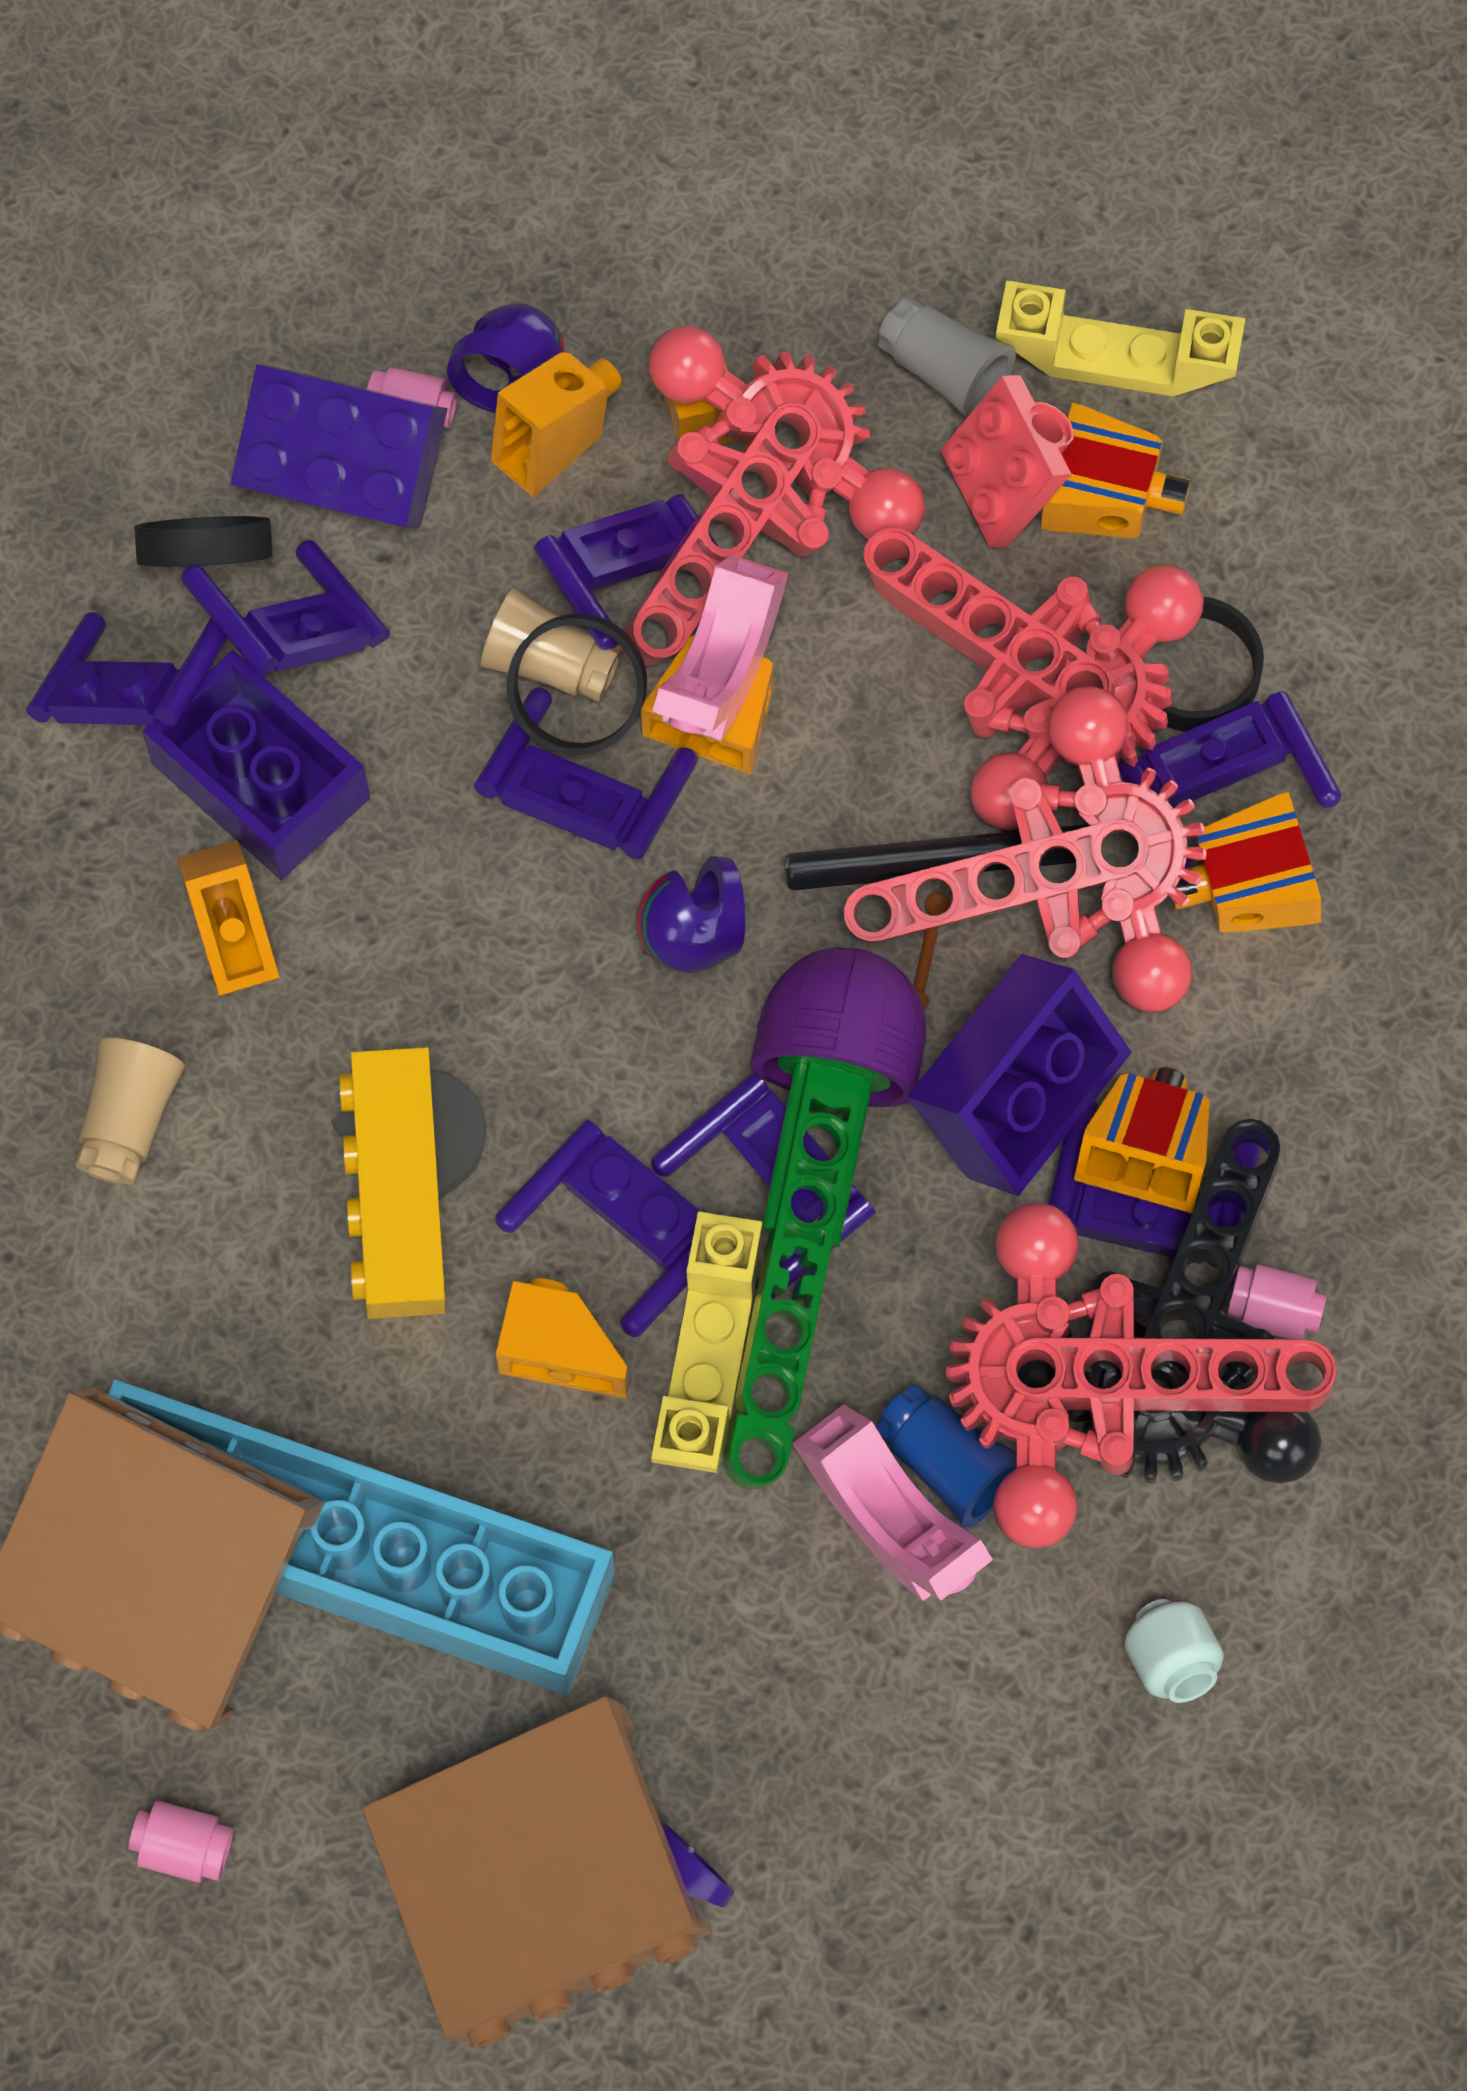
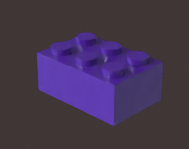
M257 364L230 485L402 527H421L448 408L275 366Z
M234 650L230 651L206 673L176 725L168 726L159 721L156 726L148 725L142 731L151 764L235 840H238L247 851L280 880L286 877L370 799L364 765L266 678L258 675L249 663Z
M1021 954L908 1094L907 1098L967 1178L1019 1196L1132 1052L1074 969Z

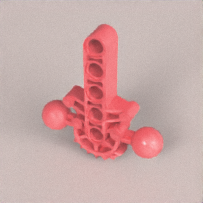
M678 326L665 331L654 342L649 354V372L653 384L663 396L680 403H696L705 399L721 412L718 414L715 424L710 427L704 425L694 433L684 434L669 448L667 453L669 465L674 470L682 472L706 492L710 498L623 629L638 647L645 666H656L665 662L684 646L701 620L715 567L730 554L742 558L760 531L788 547L797 556H808L823 546L828 539V528L824 523L826 509L823 508L826 493L830 490L835 491L849 501L852 524L868 540L876 532L886 528H900L912 535L919 529L924 517L925 503L922 489L912 476L894 468H878L868 471L849 457L852 445L866 441L870 437V430L863 426L853 425V421L866 412L863 404H855L848 407L845 401L854 391L853 384L848 382L839 389H836L830 383L836 376V367L828 366L817 375L814 373V356L806 355L800 361L797 369H795L790 352L780 353L777 356L775 367L765 355H762L753 361L755 379L746 384L725 369L722 347L708 331L694 326ZM785 422L797 430L799 435L798 449H789L780 444L775 435L776 423ZM726 436L737 440H747V443L739 452L720 445L718 440ZM743 472H754L764 479L767 486V494L764 499H756L749 496L742 485ZM795 478H797L803 491L810 496L808 504H804L790 486ZM711 521H721L730 527L734 535L732 548L723 549L711 541L708 534V526ZM677 571H689L698 578L701 585L699 598L689 599L677 590L675 585ZM645 620H654L665 628L668 635L665 649L652 648L644 641L641 634V626Z
M886 528L876 532L869 538L864 548V560L875 591L902 613L987 671L975 690L971 691L964 700V708L975 735L981 738H988L994 736L998 731L1010 733L1012 729L1028 734V741L1018 753L1009 752L993 755L979 765L971 783L970 799L974 811L987 825L1003 831L1019 830L1010 797L1012 785L1017 780L1030 778L1039 784H1049L1046 776L1059 760L1077 766L1079 777L1082 779L1079 765L1067 762L1055 751L1048 733V719L1054 704L1063 694L1077 687L1095 686L1109 691L1121 701L1128 715L1129 732L1124 747L1116 755L1117 760L1122 758L1126 764L1135 767L1138 762L1135 751L1136 746L1154 750L1156 739L1151 730H1166L1168 724L1167 714L1162 709L1170 707L1172 704L1171 690L1165 687L1170 677L1166 665L1144 663L1142 659L1156 642L1180 641L1195 630L1203 612L1204 597L1199 584L1186 570L1170 564L1148 567L1137 575L1126 594L1125 612L1128 619L1117 630L1111 625H1100L1102 618L1092 605L1087 585L1081 578L1068 577L1062 580L1057 587V591L1030 616L905 530ZM896 559L908 561L901 570L895 572L883 571L884 566L890 561ZM944 591L956 593L954 598L948 603L942 605L929 603L938 593ZM999 624L1004 626L1003 630L996 636L990 638L977 636L978 632L987 625ZM1081 633H1088L1090 636L1086 653L1076 647ZM1038 657L1052 659L1051 664L1043 670L1029 671L1025 669L1027 663L1032 659ZM1029 708L1024 716L1018 715L1025 709Z
M1095 686L1077 687L1063 694L1054 704L1048 719V733L1055 751L1067 762L1079 765L1084 786L1075 792L1060 790V785L1039 784L1030 778L1017 780L1012 785L1010 797L1022 844L864 885L856 889L847 898L844 907V920L849 931L857 938L876 943L894 940L1038 902L1049 947L1057 957L1063 959H1070L1076 956L1082 946L1098 936L1096 931L1110 921L1119 922L1125 944L1117 951L1112 965L1113 985L1119 997L1131 1008L1145 1013L1164 1012L1176 1006L1188 993L1193 979L1192 962L1186 949L1173 937L1162 934L1155 906L1164 901L1168 896L1181 907H1185L1189 902V898L1185 893L1175 887L1180 879L1193 885H1198L1201 881V875L1196 871L1185 869L1187 859L1205 860L1206 849L1187 847L1186 838L1197 837L1203 834L1204 826L1202 823H1192L1183 827L1180 818L1189 814L1195 808V805L1190 799L1182 801L1175 808L1167 802L1178 789V785L1172 780L1163 786L1159 794L1151 790L1150 788L1155 781V770L1146 768L1142 774L1140 785L1122 782L1116 755L1124 747L1129 732L1128 715L1121 701L1109 691ZM1058 806L1075 807L1079 811V816L1089 827L1063 833L1052 810L1058 811ZM1115 832L1129 833L1138 842L1139 852L1137 858L1126 867L1111 866L1102 856L1104 841ZM1054 848L1067 849L1076 858L1077 868L1075 874L1064 883L1055 884L1049 882L1041 873L1040 864L1043 856ZM993 864L1008 866L1015 878V884L1011 893L999 900H992L984 896L979 885L982 872ZM932 880L946 882L953 892L951 907L939 916L927 915L922 911L918 901L920 889ZM1105 884L1101 896L1102 908L1088 918L1085 914L1080 917L1079 891ZM871 896L883 897L891 907L889 923L878 932L866 931L861 927L857 916L860 904Z
M1039 1202L1021 1205L1007 1214L999 1225L996 1234L995 1249L997 1259L1006 1273L1017 1279V1305L1000 1312L992 1300L988 1298L983 1300L980 1304L981 1310L988 1322L984 1325L975 1318L968 1316L962 1321V1329L974 1341L969 1342L959 1339L952 1340L950 1344V1353L967 1363H957L946 1367V1378L948 1381L967 1384L949 1394L951 1405L953 1407L973 1405L961 1418L962 1427L968 1431L975 1429L985 1422L987 1426L979 1438L980 1445L985 1449L992 1447L1000 1436L1016 1442V1469L1007 1474L996 1488L992 1506L995 1521L1003 1534L1020 1546L1034 1549L1054 1545L1067 1536L1076 1522L1079 1507L1076 1490L1068 1478L1056 1470V1451L1064 1448L1066 1444L1081 1449L1080 1455L1099 1461L1103 1469L1109 1474L1121 1475L1130 1469L1133 1462L1134 1411H1312L1325 1404L1330 1397L1337 1370L1334 1357L1330 1351L1320 1343L1310 1340L1134 1338L1133 1285L1127 1277L1120 1274L1108 1276L1102 1282L1101 1288L1082 1294V1300L1067 1305L1064 1300L1057 1297V1279L1067 1274L1077 1259L1079 1249L1077 1229L1067 1214L1055 1206ZM1088 1315L1089 1320L1094 1318L1090 1338H1067L1070 1321ZM1032 1360L1045 1361L1055 1371V1377L1045 1387H1027L1017 1376L1022 1365ZM1101 1360L1110 1361L1118 1366L1122 1372V1378L1111 1388H1096L1089 1384L1084 1376L1089 1365ZM1174 1361L1185 1367L1189 1374V1379L1181 1387L1170 1390L1156 1384L1151 1372L1161 1362ZM1229 1362H1243L1252 1368L1256 1375V1380L1246 1389H1230L1219 1378L1218 1372ZM1295 1363H1312L1322 1373L1323 1382L1312 1390L1297 1389L1287 1379L1286 1371ZM1066 1410H1090L1094 1431L1089 1430L1085 1434L1069 1428V1415Z

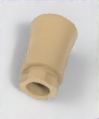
M513 587L505 597L494 619L483 649L481 667L508 673L516 650L528 635L546 621L562 615L542 606ZM582 625L557 627L543 633L528 646L522 657L518 676L554 687L575 697L580 693L591 700L601 702L614 679L622 657L623 648L618 644L611 650L600 649L586 627Z
M122 1038L100 1039L94 1082L87 1113L78 1139L81 1147L75 1160V1167L86 1172L89 1176L100 1180L128 1185L135 1184L140 1165L147 1160L155 1131L168 1099L185 1069V1064L172 1054L144 1043Z

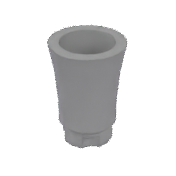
M910 297L902 298L897 306L888 312L878 331L880 337L879 348L892 355L897 364L918 376L943 395L966 418L1001 376L1011 375L1015 363L1016 352L1012 345L983 335L951 319L930 305L923 306Z

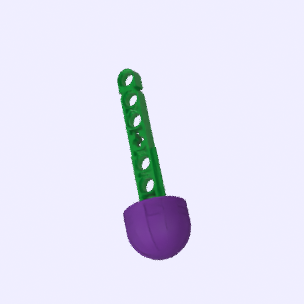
M850 947L827 948L813 952L797 961L779 978L770 991L759 1019L750 1063L751 1068L766 1081L790 1092L762 1229L768 1230L769 1235L735 1396L738 1414L730 1420L724 1449V1467L727 1475L736 1485L745 1489H760L770 1485L784 1473L788 1464L795 1427L786 1424L800 1406L831 1247H840L867 1108L892 1107L909 1103L910 1101L907 1096L916 1086L919 1079L926 1043V1019L920 997L911 981L899 968L882 956L863 949ZM809 1108H812L818 1112L810 1113ZM832 1114H842V1119ZM813 1127L823 1128L833 1136L836 1143V1152L832 1159L818 1161L806 1152L803 1145V1137L806 1130ZM809 1189L821 1198L823 1215L818 1222L805 1223L793 1214L791 1197L795 1191ZM793 1253L800 1255V1266L809 1269V1275H804L796 1281L791 1300H772V1293L780 1296L787 1291L789 1271L779 1267V1262L786 1261ZM804 1299L805 1305L803 1306L793 1300ZM785 1314L796 1323L798 1339L793 1347L788 1349L778 1348L768 1340L765 1333V1324L770 1315ZM763 1376L772 1377L783 1386L785 1402L779 1411L767 1412L760 1409L754 1402L752 1387L758 1378ZM758 1440L770 1449L772 1466L766 1475L754 1476L747 1473L741 1466L739 1451L744 1442Z

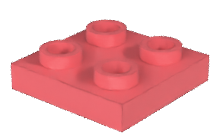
M1021 375L1001 376L940 449L989 548L1009 546L1071 475L1061 453L1073 440L1074 430L1072 424L1057 407L1048 403L1034 402Z

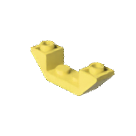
M1006 280L996 330V339L1012 345L1017 354L1050 377L1168 396H1177L1236 377L1246 318L1185 309L1181 333L1063 315L1066 290Z
M698 1212L686 1272L688 1283L687 1299L668 1396H663L651 1455L652 1463L714 1473L718 1471L725 1449L730 1420L733 1417L735 1396L753 1310L762 1236V1221Z

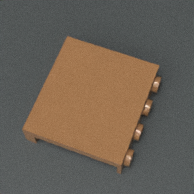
M92 1386L69 1392L0 1551V1634L21 1642H28L32 1639L52 1649L50 1657L57 1663L77 1671H87L89 1668L109 1678L108 1686L113 1691L137 1701H144L148 1698L168 1708L167 1716L181 1726L198 1731L204 1730L205 1727L211 1729L230 1719L234 1709L226 1706L299 1537L302 1531L315 1526L325 1501Z
M604 1696L362 1807L445 2038L463 2043L470 2042L472 2048L491 2045L511 2034L509 2024L529 2015H532L535 2021L556 2016L573 2006L570 1997L594 1987L596 1993H602L623 1986L635 1978L632 1969L654 1959L657 1960L658 1965L681 1960L697 1950L694 1941L713 1933L710 1924L697 1919L629 1742L627 1734L635 1731L625 1705Z

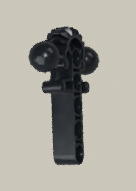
M1246 1119L1238 1121L1228 1128L1222 1138L1163 1289L1129 1279L1134 1290V1333L1142 1339H1163L1160 1331L1164 1325L1174 1320L1187 1321L1193 1325L1198 1335L1196 1339H1274L1267 1330L1255 1328L1222 1312L1277 1172L1280 1143L1278 1135L1268 1124L1261 1120ZM1243 1143H1255L1265 1150L1268 1158L1258 1167H1243L1233 1158V1150ZM1219 1202H1233L1241 1208L1245 1217L1236 1226L1222 1227L1214 1223L1209 1217L1208 1212L1210 1208ZM1203 1260L1216 1265L1221 1273V1277L1212 1286L1199 1287L1189 1282L1184 1271L1193 1262ZM1112 1271L1103 1272L1095 1280L1094 1290L1101 1288L1105 1278L1118 1273ZM1070 1328L1069 1335L1067 1336V1338H1073ZM1032 1360L1022 1365L1017 1376L1024 1385L1037 1387L1049 1384L1055 1377V1371L1045 1361ZM1101 1360L1089 1365L1084 1376L1089 1384L1094 1387L1106 1389L1113 1387L1122 1378V1372L1112 1362ZM1174 1361L1161 1362L1151 1372L1153 1379L1165 1382L1171 1389L1181 1387L1189 1379V1374L1185 1367ZM1229 1362L1226 1364L1229 1371L1221 1378V1381L1230 1389H1235L1241 1381L1247 1383L1255 1373L1250 1366L1243 1362ZM1068 1410L1071 1422L1090 1420L1092 1422L1090 1410ZM1134 1411L1133 1462L1130 1469L1119 1476L1128 1478L1133 1471L1136 1461L1145 1463L1144 1478L1146 1483L1156 1482L1158 1464H1168L1171 1479L1179 1481L1183 1478L1181 1459L1185 1457L1189 1459L1196 1470L1201 1472L1207 1468L1208 1463L1201 1447L1212 1436L1237 1446L1240 1459L1251 1473L1264 1481L1282 1484L1296 1481L1311 1471L1320 1456L1322 1439L1318 1424L1308 1411ZM1093 1423L1084 1427L1080 1432L1087 1434L1089 1430L1094 1431Z

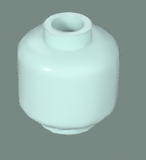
M1160 1599L1145 1605L1137 1613L1136 1621L1128 1630L1124 1643L1125 1650L1148 1693L1162 1699H1170L1176 1703L1194 1700L1209 1691L1217 1681V1673L1221 1669L1224 1658L1223 1650L1202 1610L1198 1606L1185 1601L1171 1602L1168 1599Z

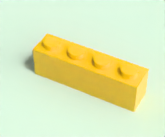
M429 1047L351 1052L352 1073L339 1074L341 1111H354L356 1135L343 1136L345 1175L358 1174L360 1198H347L349 1237L362 1236L363 1261H350L353 1300H366L367 1319L445 1314Z

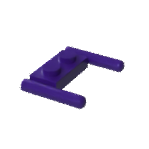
M678 494L670 498L666 503L662 499L564 530L561 536L557 538L554 535L545 536L535 544L534 551L576 614H590L612 622L591 591L662 569L698 515L685 496ZM708 531V534H709V536H710L711 541H712L716 546H718V544L716 543V541L713 539V537L711 536V534H710L709 531ZM585 626L600 649L611 650L619 644L608 634Z
M313 540L301 542L296 549V557L326 593L249 610L246 617H242L201 566L191 565L182 573L181 580L185 587L260 676L267 674L272 669L278 672L363 651L366 644L375 648L390 636L389 629Z
M88 612L81 619L27 706V713L39 722H47L51 716H54L58 723L156 726L160 721L165 725L174 726L226 642L227 637L213 619L210 618L180 669H176L173 663L85 661L106 627V622L100 614Z
M534 688L523 702L526 712L537 726L549 709L552 697L547 690ZM514 717L474 783V788L480 795L486 798L500 797L502 798V804L614 851L618 846L629 857L642 859L694 770L698 757L690 748H678L647 799L642 797V790L535 746L529 745L526 749L525 747L531 738L524 732Z
M1285 691L1272 694L1263 704L1255 701L1156 744L1153 751L1145 749V755L1137 756L1138 762L1135 767L1126 764L1123 760L1118 764L1123 782L1140 785L1142 774L1146 768L1155 770V781L1150 789L1158 794L1170 780L1174 781L1178 785V789L1167 802L1175 808L1182 801L1188 799L1194 801L1286 761L1285 756L1291 753L1321 807H1334L1341 800V791ZM1190 859L1186 860L1185 869L1190 867Z
M752 1072L655 1154L651 1159V1166L659 1176L669 1177L722 1132L770 1188L786 1106L770 1090L760 1076ZM806 1131L803 1137V1145L806 1152L818 1161L830 1160L831 1158ZM853 1184L841 1242L876 1213L874 1208ZM799 1189L793 1193L791 1197L793 1214L805 1223L818 1222L823 1215L821 1198L809 1189ZM793 1253L786 1261L779 1262V1267L789 1271L787 1288L809 1270L800 1266V1255ZM760 1277L756 1281V1290L758 1289ZM771 1294L772 1300L777 1297V1295Z
M1094 1100L1063 1140L1048 1205L1055 1206L1067 1214L1076 1227L1079 1236L1175 1258L1192 1213L1074 1180L1085 1129L1098 1109V1105ZM1249 1142L1240 1144L1234 1149L1232 1156L1243 1167H1257L1261 1146ZM1227 1201L1215 1204L1208 1212L1209 1217L1214 1223L1227 1228L1236 1226L1245 1217L1244 1212L1238 1205ZM1203 1260L1196 1261L1193 1263L1201 1264ZM1204 1261L1208 1262L1211 1266L1217 1268L1216 1265L1212 1264L1211 1262Z
M586 1119L496 1213L495 1221L497 1226L504 1232L512 1233L516 1231L562 1182L567 1187V1190L660 1267L667 1269L620 1320V1326L625 1334L630 1337H639L688 1285L686 1272L697 1214L701 1211L610 1136L606 1137L598 1126Z

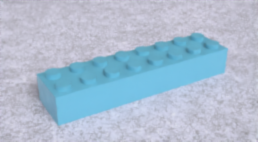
M114 1379L108 1395L325 1501L315 1526L302 1531L275 1592L276 1594L569 1697L615 1577L612 1551Z

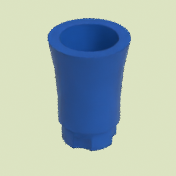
M912 1384L889 1403L881 1414L882 1416L876 1429L883 1440L892 1446L891 1452L933 1490L964 1528L973 1527L982 1521L993 1509L992 1505L996 1488L1007 1474L1016 1469V1452L998 1441L989 1449L983 1448L979 1442L982 1433L980 1429L976 1427L966 1431L961 1425L962 1416L939 1397L932 1398L921 1386Z

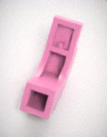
M731 554L715 567L702 617L690 649L678 671L659 687L652 712L663 715V722L669 723L679 730L703 734L718 740H722L746 700L762 661L789 573Z
M843 1404L792 1443L813 1478L835 1509L882 1565L922 1601L931 1595L941 1601L949 1594L963 1590L974 1580L976 1573L993 1560L981 1539L946 1518L922 1495L902 1470L873 1422Z

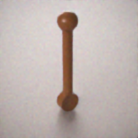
M940 892L930 894L925 901V911L930 916H939L950 908L949 898ZM939 928L925 931L913 984L924 1010L929 1004L925 989Z

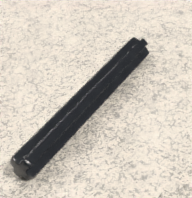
M1089 825L1063 826L1060 828L1063 833L1089 827ZM1019 831L790 853L785 858L786 882L789 889L792 890L874 883L1020 845L1022 840ZM1054 848L1043 856L1040 865L1076 863V858L1067 849ZM993 864L983 872L1010 868L1002 864Z

